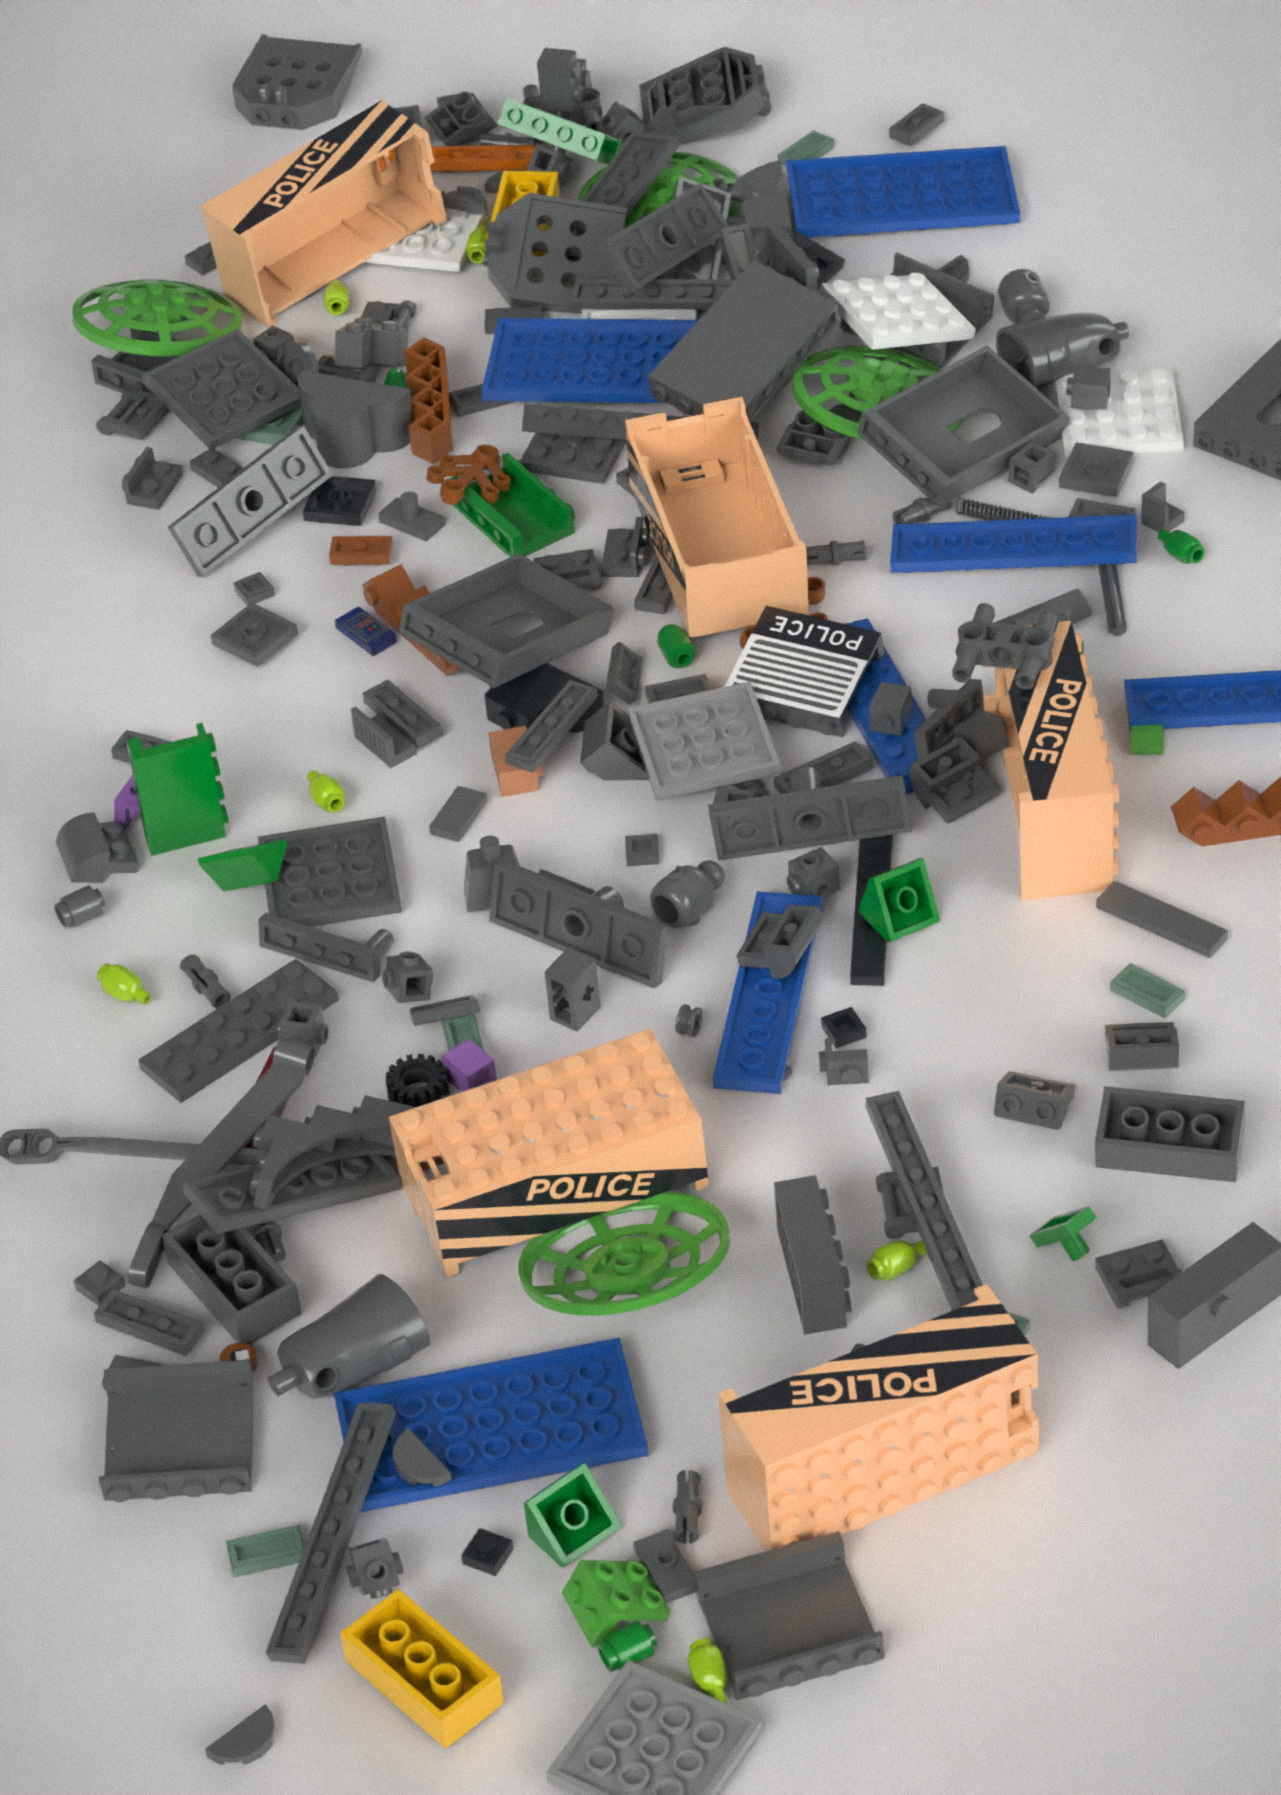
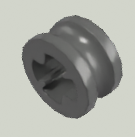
M683 1004L677 1014L676 1032L683 1034L686 1031L688 1036L695 1037L701 1027L702 1009L695 1007L692 1010L690 1005Z

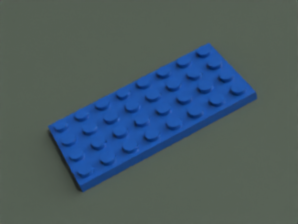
M1006 146L786 160V174L796 234L799 232L808 238L1020 223V210Z
M498 318L481 391L482 400L497 402L667 403L665 401L660 402L653 397L648 375L698 320Z
M620 1337L361 1387L334 1394L343 1443L358 1403L392 1404L396 1411V1416L360 1512L569 1472L581 1463H585L589 1468L649 1456L648 1445ZM409 1428L447 1468L451 1474L452 1481L433 1487V1483L422 1484L416 1482V1485H412L402 1479L395 1469L393 1461V1447L398 1437Z

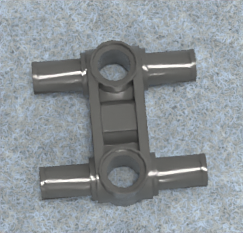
M591 80L589 86L585 87L581 101L577 102L572 112L541 109L538 87L534 84H529L523 88V104L576 124L586 125L587 128L600 132L596 128L603 114L600 92L592 88ZM536 139V143H545L542 140Z
M987 603L978 604L972 621L965 622L958 628L959 641L955 651L957 660L952 669L954 680L961 683L968 682L971 679L975 665L1019 669L1015 677L1017 686L1022 689L1033 688L1039 671L1050 667L1053 661L1052 649L1055 644L1053 633L1058 623L1056 612L1049 609L1042 610L1035 627L992 623L995 617L994 607Z

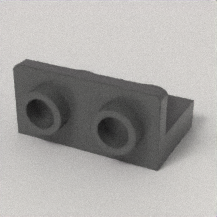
M146 447L142 454L136 458L128 474H125L123 477L122 490L125 492L127 504L159 510L183 475L182 466L155 461L153 448Z
M636 517L634 529H608L601 564L602 577H638L640 565H645L646 549L643 546H648L649 533L647 528L643 527V517Z
M1008 1071L997 1083L994 1115L1059 1130L1063 1123L1064 1109L1074 1098L1075 1085Z

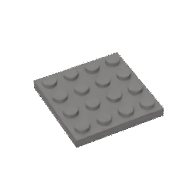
M751 682L627 708L629 721L656 801L782 774L781 763Z
M628 1660L547 1770V1782L575 1795H717L762 1731V1720Z

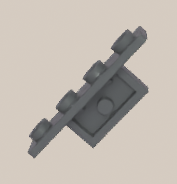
M1074 589L994 623L1022 626L1036 625L1040 612L1044 609H1049L1056 612L1058 622L1072 621L1073 624L1090 617L1093 610L1081 591Z

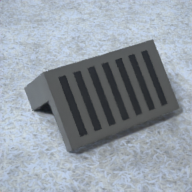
M356 706L351 708L354 737L390 768L416 755L415 744L378 714L370 719Z

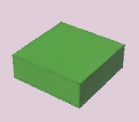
M1163 725L1131 726V754H1163Z

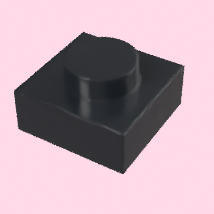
M852 1007L821 1017V1027L828 1038H832V1044L835 1048L867 1038L866 1027Z
M479 1528L461 1554L463 1565L496 1576L513 1551L512 1539Z

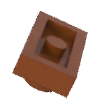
M333 536L329 553L330 565L390 564L393 550L392 536Z

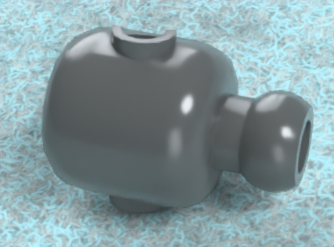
M1017 269L1006 274L1000 281L998 295L1005 315L1011 322L1016 324L1045 318L1049 311L1050 303L1042 280L1034 271Z
M712 860L702 861L697 867L691 865L676 866L675 870L652 888L650 901L655 915L663 923L674 928L698 924L700 916L713 904L714 890L722 886L725 874L722 867Z

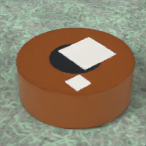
M233 1343L224 1348L220 1354V1362L249 1360L252 1373L257 1367L255 1350L249 1344Z

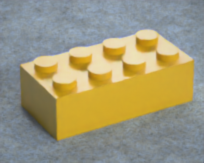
M503 171L490 222H496L498 213L528 193L560 197L558 172ZM541 224L537 228L542 231H547L551 228V226L548 224ZM536 250L533 254L537 257H543L547 253L544 250Z
M400 1589L394 1591L340 1632L345 1661L445 1749L504 1704L500 1675Z

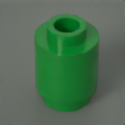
M669 624L660 629L657 636V645L668 664L673 668H683L691 664L696 657V649L685 630L675 624Z
M636 1620L604 1636V1641L597 1644V1650L609 1672L617 1669L620 1671L628 1660L637 1664L653 1656V1647L657 1645V1640L648 1624L642 1626Z

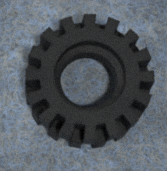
M412 1054L406 1055L407 1061H403L401 1058L397 1059V1066L391 1064L389 1072H386V1087L389 1101L419 1107L440 1100V1096H447L449 1094L445 1066L443 1067V1063L440 1060L435 1062L434 1056L429 1055L425 1059L424 1054H418V1058L413 1059ZM417 1082L428 1083L422 1087L417 1088L407 1087L410 1084Z

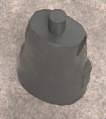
M1063 314L1016 323L999 329L996 335V350L1003 360L1035 388H1038L1065 375L1074 373L1075 366L1096 367L1113 361L1120 352V340L1129 337V328L1124 321L1113 324L1101 314Z
M377 1274L329 1312L283 1340L277 1350L282 1370L269 1376L268 1382L277 1396L297 1387L302 1393L312 1399L324 1398L356 1386L383 1371L391 1370L408 1361L413 1355L430 1346V1336L421 1314L406 1292L389 1277Z

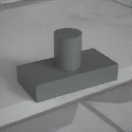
M410 491L401 494L400 498L396 497L378 513L380 523L426 542L445 526L444 516L420 507L417 494Z

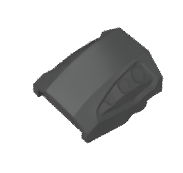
M467 91L457 94L451 101H445L424 117L445 146H457L480 136L481 132L486 133L498 126L473 92Z
M801 410L796 414L795 420L787 426L776 449L777 453L791 459L817 465H833L850 436L822 425Z

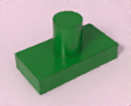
M1090 1206L1054 1216L1029 1236L1036 1247L1059 1241L1070 1259L1075 1261L1090 1251V1248L1079 1232L1097 1217Z

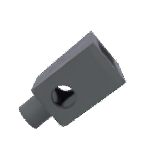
M488 835L481 838L479 842L480 849L469 850L466 853L464 895L467 912L490 909L494 864L503 859L520 866L514 847L510 844L500 845L499 839L496 836Z

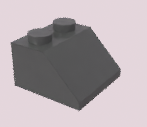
M609 701L585 721L580 764L587 771L594 773L603 780H649L628 714Z

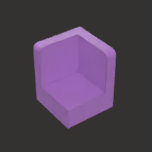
M466 1040L442 1055L448 1082L460 1092L497 1080L494 1059L471 1040Z

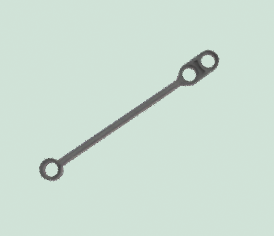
M280 1038L275 1047L273 1063L269 1070L171 1175L153 1220L146 1227L131 1262L128 1273V1283L130 1285L145 1289L149 1287L165 1250L162 1235L169 1232L170 1227L192 1204L183 1193L184 1182L218 1174L223 1171L255 1136L257 1127H263L268 1115H274L302 1084L305 1075H308L312 1068L315 1046Z
M44 1128L15 1129L5 1132L0 1137V1155L12 1164L51 1163L58 1159L65 1151L186 1160L199 1144L111 1137H59L49 1129ZM46 1138H51L52 1146L50 1150L40 1154V1143ZM16 1139H21V1149L16 1154L9 1155L8 1149L10 1144ZM243 1148L229 1164L250 1166L259 1164L256 1162L258 1149Z

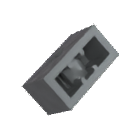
M568 947L545 971L550 1020L578 1032L600 1008L596 959Z

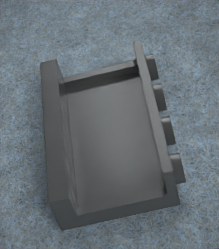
M130 328L132 339L159 341V334L157 332ZM120 351L112 359L98 354L91 360L95 383L120 393H124L127 388L153 393L143 383V374L179 356H146Z

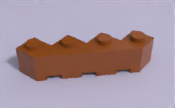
M423 337L404 351L407 371L406 384L411 392L414 422L409 425L412 454L435 464L439 461L441 455L448 454L453 450L448 370L445 347Z
M402 564L362 584L364 588L363 594L367 603L373 606L376 613L397 632L404 605L429 594L426 585L415 590ZM400 633L447 677L461 670L458 666Z
M1281 777L1262 793L1238 780L1217 800L1193 786L1171 806L1179 833L1200 846L1281 835Z

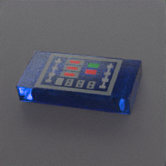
M359 606L334 620L337 630L372 656L397 643L396 634Z

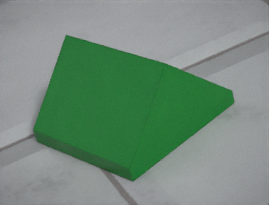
M283 839L197 858L198 864L223 892L277 882L287 848V841Z
M918 858L871 877L868 881L858 912L887 942L894 941L940 922L924 858Z
M581 1463L524 1502L528 1537L560 1567H565L622 1527L585 1463Z

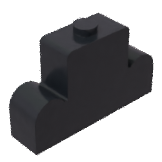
M546 663L495 688L489 685L490 689L484 694L487 720L500 726L502 729L526 726L528 729L569 680L594 688L597 687ZM597 688V699L568 732L579 733L584 731L585 721L604 706L603 690Z

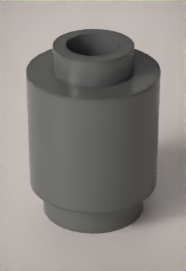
M87 885L61 897L60 902L54 904V909L64 928L69 926L76 927L102 915V907L105 906V901L97 888L93 890L91 886Z

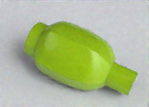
M478 226L477 230L472 231L467 239L466 255L475 264L483 263L485 250H487L484 248L485 240H487V228L485 226Z
M333 280L325 288L323 294L324 307L332 315H340L346 312L350 300L348 288L341 284L339 280Z
M312 770L307 774V779L310 782L308 792L318 807L332 813L340 811L345 805L344 791L340 783L332 776L319 774L316 770Z
M105 963L97 972V980L101 982V989L112 997L124 1002L136 1000L143 1005H147L150 1002L152 995L143 989L141 978L130 969L120 964L110 965Z
M922 1240L912 1245L905 1241H894L877 1248L872 1258L867 1260L866 1268L874 1280L889 1281L910 1271L917 1263L918 1257L927 1254Z
M698 1639L689 1646L691 1652H689L687 1659L693 1681L697 1689L703 1694L727 1704L723 1690L728 1682V1672L722 1652L716 1645L712 1644L710 1639Z

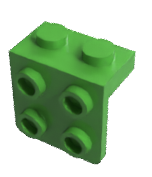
M580 1560L561 1592L591 1647H597V1644L603 1642L604 1636L612 1633L620 1620L666 1621L671 1614L647 1569L642 1563L636 1561Z

